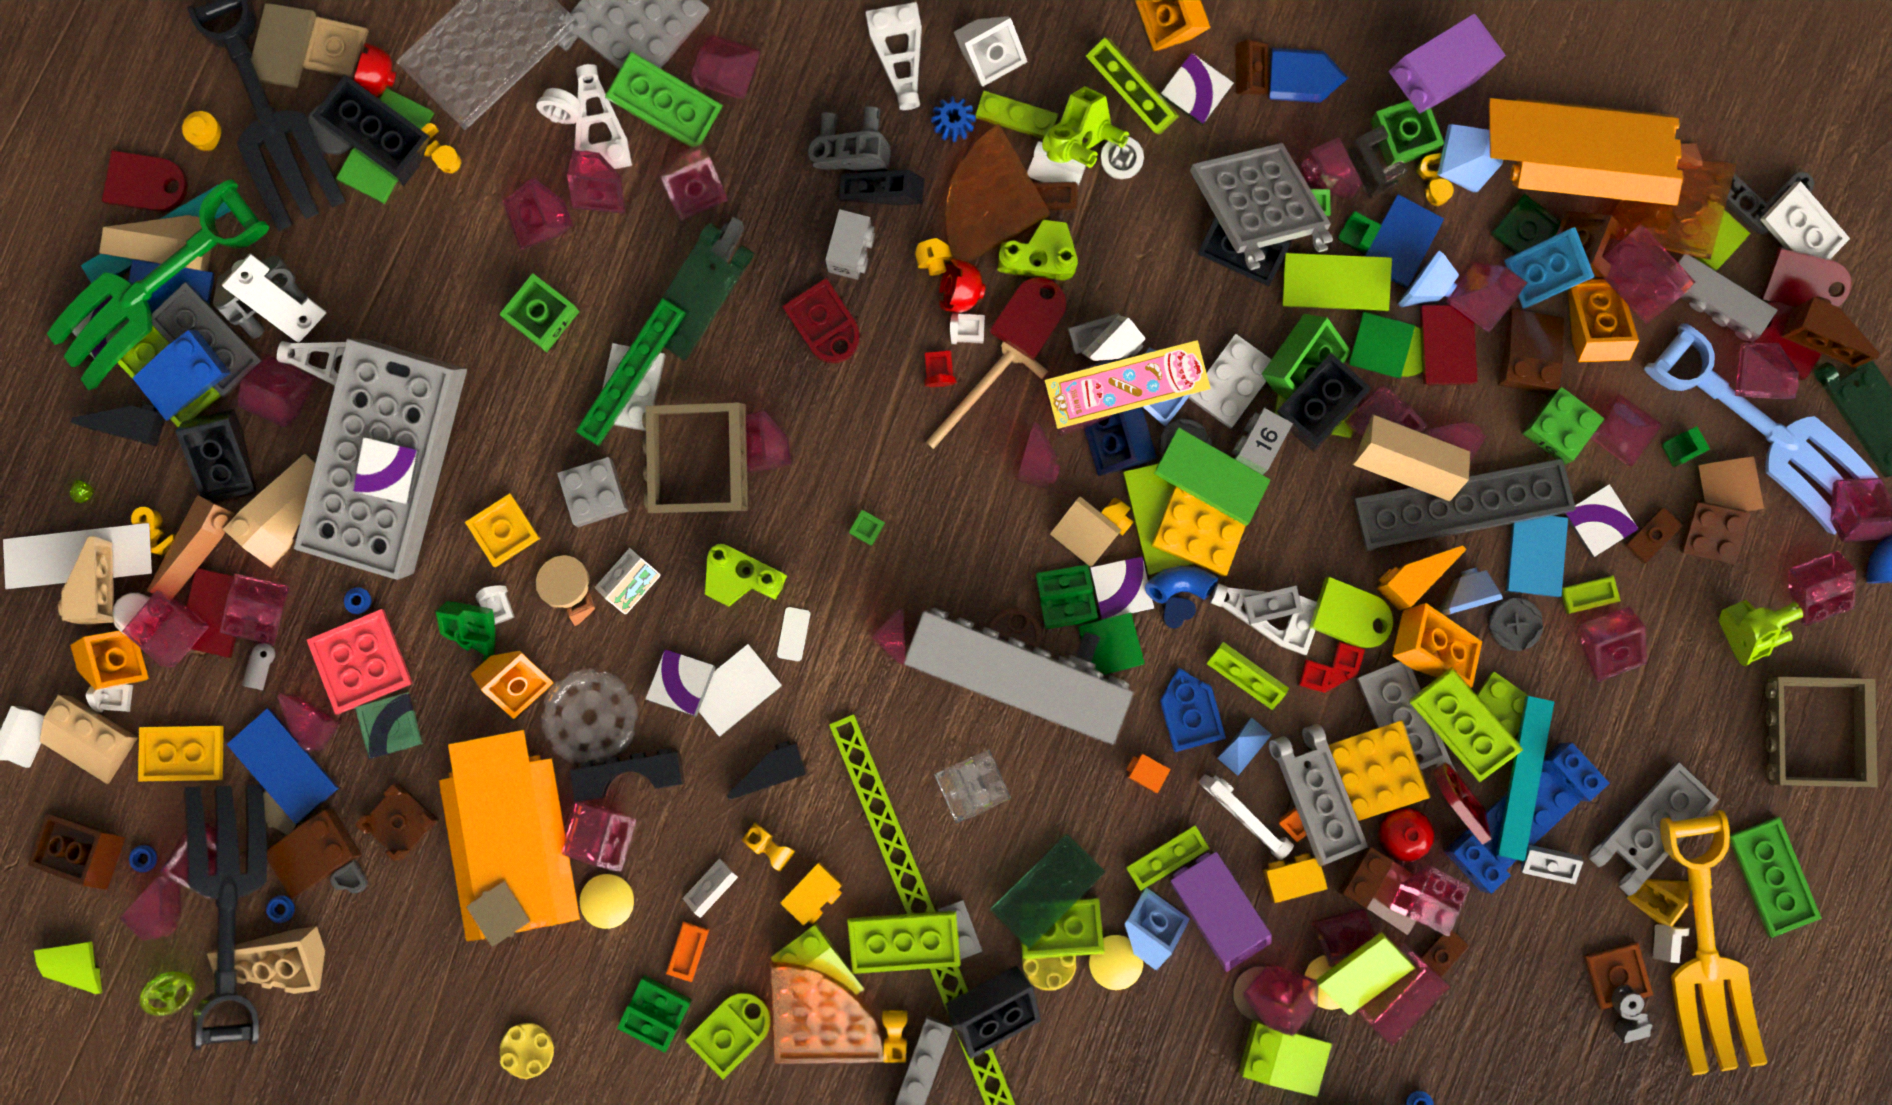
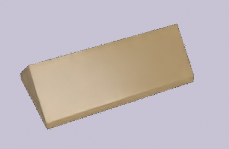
M1372 414L1352 465L1451 501L1469 480L1470 451Z

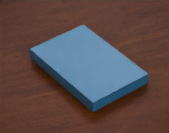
M1570 228L1504 260L1522 308H1528L1595 277L1576 228Z
M1549 516L1512 523L1506 585L1507 592L1551 597L1562 596L1568 518Z

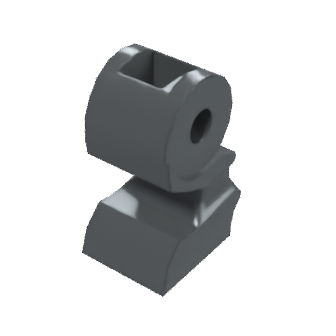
M1630 985L1617 987L1612 994V1004L1617 1012L1626 1019L1618 1021L1615 1026V1033L1623 1043L1650 1037V1030L1653 1025L1643 1010V998Z

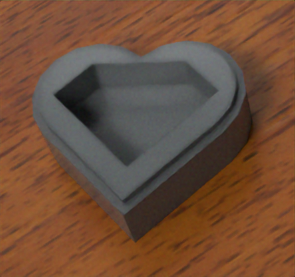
M356 859L334 871L330 878L331 885L335 889H347L351 893L362 892L368 885L367 877Z

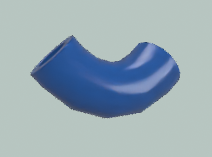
M1892 535L1878 543L1870 555L1866 571V583H1892Z
M1175 566L1163 569L1151 578L1145 585V591L1157 603H1165L1172 595L1179 592H1190L1205 600L1215 588L1219 578L1197 567Z

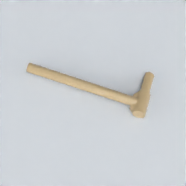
M1003 342L1001 347L1004 355L926 441V444L934 449L1011 362L1025 364L1041 379L1049 371L1035 359L1034 361Z

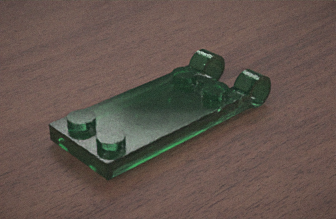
M708 223L703 229L695 247L662 297L686 313L664 346L683 361L689 358L754 256V252L742 245L734 254L730 264L711 251L722 233V230L712 223ZM712 263H716V270L711 269Z
M1873 360L1856 367L1857 370L1842 380H1839L1837 369L1831 363L1825 362L1814 370L1815 378L1828 393L1885 478L1892 476L1891 386ZM1854 380L1858 381V387L1853 384Z

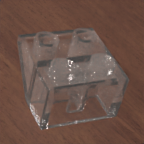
M986 750L934 774L955 823L976 816L1011 799L990 750Z

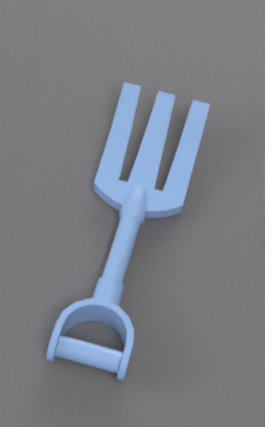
M1685 323L1680 324L1677 329L1679 334L1654 363H1648L1645 366L1646 373L1660 385L1670 390L1684 391L1697 385L1713 399L1720 400L1766 437V440L1771 443L1766 456V474L1799 501L1828 533L1835 535L1844 523L1820 494L1788 464L1789 460L1814 479L1849 512H1854L1862 501L1841 475L1806 440H1811L1831 456L1863 489L1872 490L1880 481L1878 476L1846 442L1815 416L1800 419L1787 427L1769 418L1728 386L1729 383L1712 370L1715 354L1711 343L1706 337L1692 326ZM1692 344L1698 350L1702 359L1701 372L1695 379H1677L1668 372Z

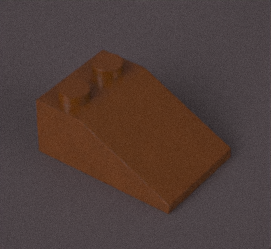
M1813 297L1794 307L1781 336L1853 368L1877 359L1880 354L1839 307L1832 305L1830 300L1823 297Z
M1513 308L1510 310L1498 386L1551 395L1559 390L1563 366L1564 318Z
M334 809L322 811L267 850V860L291 899L362 855Z
M46 813L28 865L82 886L107 890L126 837Z
M1367 847L1361 851L1339 888L1338 893L1406 935H1409L1435 888L1372 847Z

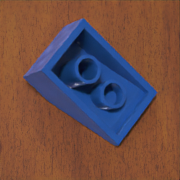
M188 330L166 346L133 379L163 418L168 421L231 374V372L198 330Z

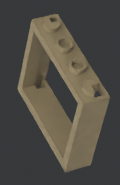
M712 403L645 406L642 424L646 428L643 452L647 457V465L644 466L643 476L644 480L647 481L644 505L648 508V513L748 511L746 404ZM729 412L731 503L661 505L659 414Z
M1768 678V683L1765 687V694L1769 699V709L1766 711V723L1769 726L1766 749L1769 752L1770 763L1767 765L1766 773L1768 779H1770V785L1878 787L1875 679ZM1784 686L1853 688L1855 779L1785 777Z

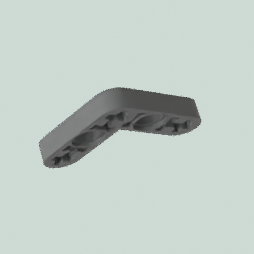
M1728 172L1719 176L1713 182L1712 188L1715 195L1752 230L1764 235L1770 231L1766 226L1761 225L1760 219L1776 203L1777 198L1782 197L1795 182L1800 180L1803 181V185L1811 192L1814 188V180L1808 173L1799 172L1789 178L1766 203L1733 173ZM1726 181H1729L1731 185L1725 191L1722 187ZM1738 190L1741 192L1734 199L1731 198ZM1741 197L1750 199L1752 203L1750 210L1741 208L1739 204ZM1757 209H1759L1760 211L1756 213L1757 215H1755L1754 217L1750 215Z

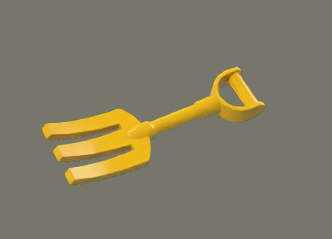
M1716 810L1713 816L1672 821L1669 817L1662 818L1660 821V832L1664 850L1672 859L1687 866L1689 889L1692 890L1698 945L1696 958L1680 966L1671 975L1678 1025L1691 1076L1706 1074L1709 1071L1699 1027L1694 984H1698L1707 1028L1720 1070H1733L1738 1067L1725 1002L1723 980L1726 979L1736 1024L1750 1067L1765 1065L1767 1059L1755 1017L1748 968L1731 958L1719 956V951L1715 946L1710 889L1712 888L1710 867L1719 863L1729 848L1730 832L1727 816L1723 810ZM1714 833L1713 842L1709 850L1702 856L1686 859L1679 853L1676 838Z

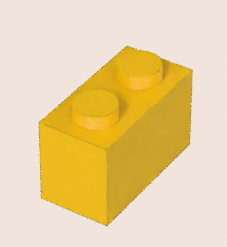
M1310 853L1294 856V862L1285 864L1284 860H1279L1268 864L1269 868L1264 869L1263 874L1271 902L1278 903L1328 889L1322 867L1318 866L1315 856L1311 857Z
M819 862L786 896L781 904L803 926L808 921L813 925L823 914L820 908L827 901L832 904L842 894L839 888L843 884Z

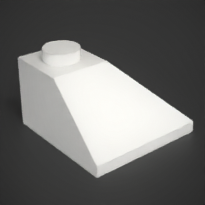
M1009 16L977 19L954 32L965 59L982 87L1028 62Z
M1118 315L1082 354L1094 361L1127 358L1129 355L1133 357L1143 348L1141 343L1145 340V337L1129 318Z

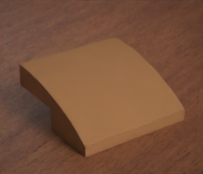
M1754 456L1698 465L1706 503L1745 511L1764 509Z

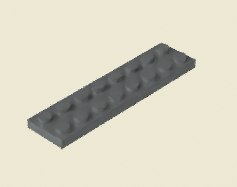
M1563 459L1470 476L1467 483L1451 501L1416 488L1360 497L1354 500L1366 552L1549 517L1576 510Z

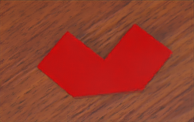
M1338 642L1331 667L1305 660L1298 686L1326 693L1357 676L1365 649Z

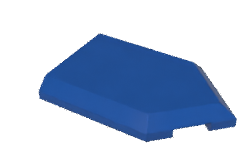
M1272 48L1269 89V99L1321 103L1348 79L1344 72L1324 51Z
M1178 668L1160 699L1174 752L1226 739L1212 687Z

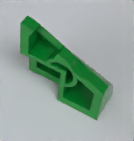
M446 601L436 611L438 626L442 636L456 641L460 647L467 651L473 648L484 655L483 661L494 655L495 621L493 609Z

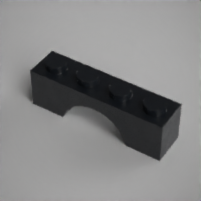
M673 748L656 750V756L646 757V752L631 754L630 760L620 762L619 757L603 759V765L593 766V761L578 763L577 769L570 770L574 802L605 798L611 782L626 772H637L644 775L655 789L685 784L680 752L673 753Z

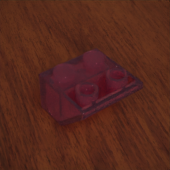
M1384 385L1345 421L1360 440L1363 438L1372 414L1420 433L1427 427L1424 421L1407 403Z
M1839 551L1789 569L1788 588L1793 601L1798 604L1796 608H1801L1803 612L1801 620L1805 626L1821 622L1855 608L1856 569Z
M235 574L227 596L220 633L274 646L290 587Z
M157 590L122 632L160 666L175 667L209 628V625L191 609Z
M576 802L562 855L597 867L622 872L637 819L625 812Z
M1428 866L1400 885L1390 909L1432 930L1449 936L1471 886Z

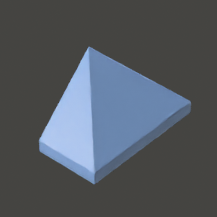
M1251 717L1217 759L1238 776L1272 734Z

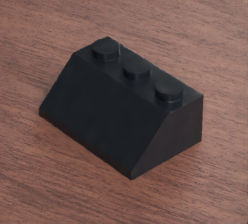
M1215 216L1198 255L1266 286H1270L1292 240L1261 247L1260 249L1263 251L1265 259L1258 261L1261 265L1260 268L1250 270L1245 261V253H1236Z
M1330 353L1277 410V413L1280 417L1293 423L1290 428L1293 435L1311 451L1315 452L1368 395L1371 387Z
M1017 965L946 1003L950 1021L970 1059L1041 1021L1033 986Z

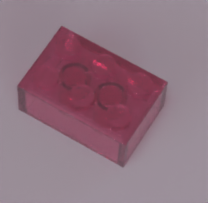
M1642 224L1638 225L1602 256L1611 265L1607 278H1603L1646 324L1683 296L1695 283L1694 279Z

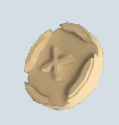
M557 556L545 562L540 568L536 578V590L541 599L551 607L569 608L579 603L587 594L590 581L589 573L585 566L575 557Z

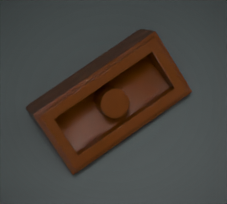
M1246 39L1236 44V94H1268L1267 43Z

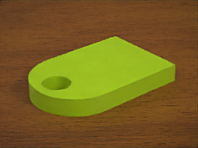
M1326 577L1309 628L1360 648L1376 647L1384 643L1391 634L1393 627L1392 612L1386 602L1373 594L1334 578ZM1375 619H1379L1383 624V629L1380 633L1375 632L1373 629Z
M746 992L734 994L728 997L685 1041L724 1079L767 1035L771 1024L769 1008L755 994ZM750 1003L757 1004L761 1009L760 1016L757 1018L748 1017L745 1011L746 1006Z

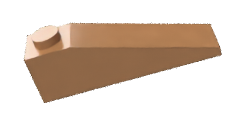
M197 495L147 591L171 601L225 534L223 528L233 519L235 513Z

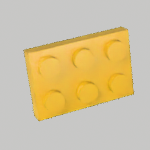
M224 726L139 727L138 781L223 780Z

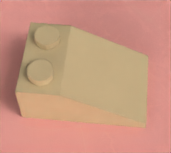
M88 536L62 591V600L58 603L59 614L62 616V620L81 625L114 623L112 614L114 606L112 542L95 536Z

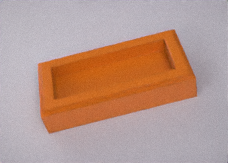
M683 921L666 972L667 975L689 982L693 981L710 929Z

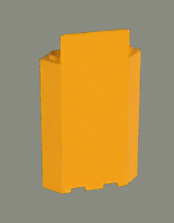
M1490 98V158L1517 161L1516 165H1512L1510 180L1513 181V185L1517 188L1677 205L1683 180L1682 170H1677L1678 159L1681 158V142L1675 139L1676 129L1680 127L1678 117L1668 114L1516 98V101Z
M524 730L449 744L452 772L449 773V778L439 780L466 942L486 939L466 906L483 896L482 893L484 891L489 892L504 881H506L531 922L516 932L579 920L552 759L541 760L540 755L528 757Z

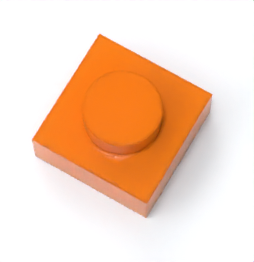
M1296 807L1280 818L1279 824L1296 842L1307 836Z

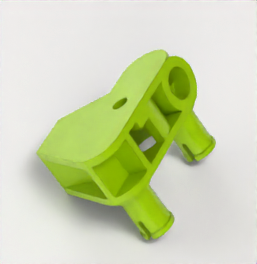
M1084 86L1070 95L1061 122L1048 130L1043 139L1042 148L1047 152L1046 156L1051 161L1065 163L1074 159L1091 168L1096 163V156H1098L1096 151L1090 150L1091 147L1105 139L1122 148L1129 139V132L1111 125L1106 96ZM1083 137L1088 139L1086 144L1082 142Z
M1043 220L1029 244L1017 241L1001 243L997 270L1006 274L1054 280H1068L1072 278L1077 268L1078 259L1067 223ZM1040 261L1041 265L1037 267L1034 265V262Z
M717 544L709 550L707 556L705 595L728 607L751 589L776 600L778 594L783 589L787 575L724 544ZM744 568H750L748 575L743 573Z
M1744 600L1722 610L1718 621L1740 664L1747 666L1759 658L1771 655L1774 647L1792 640L1791 631L1785 632V630H1788L1785 624L1803 617L1801 608L1795 610L1798 607L1796 602L1773 611L1765 607L1755 609L1747 600Z

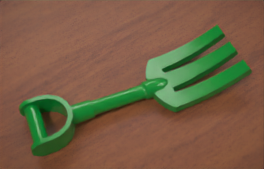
M230 179L222 182L205 197L199 210V221L202 228L188 238L184 246L142 280L131 283L123 277L104 272L75 298L51 326L47 335L55 345L61 344L95 308L110 296L113 297L84 327L63 356L71 367L80 366L91 351L125 320H130L106 344L80 380L88 390L97 388L119 360L152 331V315L147 300L152 297L153 292L194 259L205 255L218 243L233 249L246 248L268 232V224L265 221L258 220L237 192L238 185L234 180ZM223 202L226 203L245 229L242 234L234 238L224 239L219 235L215 226V216Z

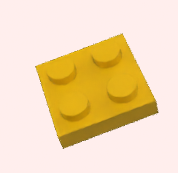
M511 493L465 522L493 567L499 566L540 539Z

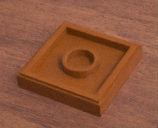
M1638 942L1584 955L1599 1009L1603 1010L1613 1007L1612 994L1621 985H1630L1642 998L1654 996Z

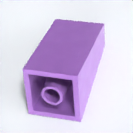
M1473 14L1404 56L1389 70V73L1420 114L1472 86L1506 55L1476 14Z
M1208 852L1196 860L1197 864L1190 869L1184 867L1174 873V879L1171 880V884L1222 967L1228 972L1272 944L1271 933L1218 853L1215 852L1210 855Z

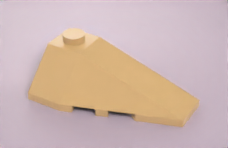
M187 215L103 227L99 253L161 264L184 246L188 238L202 228L199 217ZM211 250L202 257H197L184 268L208 272Z
M306 454L302 455L244 506L223 530L244 549L272 568L290 549L293 543V536L301 523L316 463Z
M317 926L294 929L236 944L235 969H237V983L262 984L263 988L271 989L274 986L284 988L285 992L289 993L317 991L321 984L325 949ZM217 950L207 953L213 973L214 970H217Z

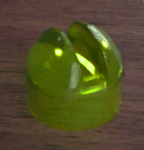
M75 480L69 491L71 498L77 503L88 501L95 492L90 485L80 480Z

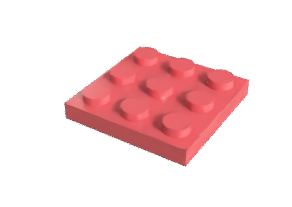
M383 609L307 639L336 715L413 684Z

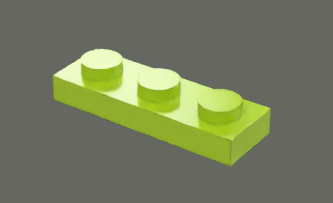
M983 91L976 112L977 119L1044 139L1048 130L1055 126L1058 117L1057 113Z
M1222 642L1207 662V665L1271 710L1277 706L1289 690L1283 683L1224 642Z
M1194 825L1126 866V869L1141 891L1209 850V847Z

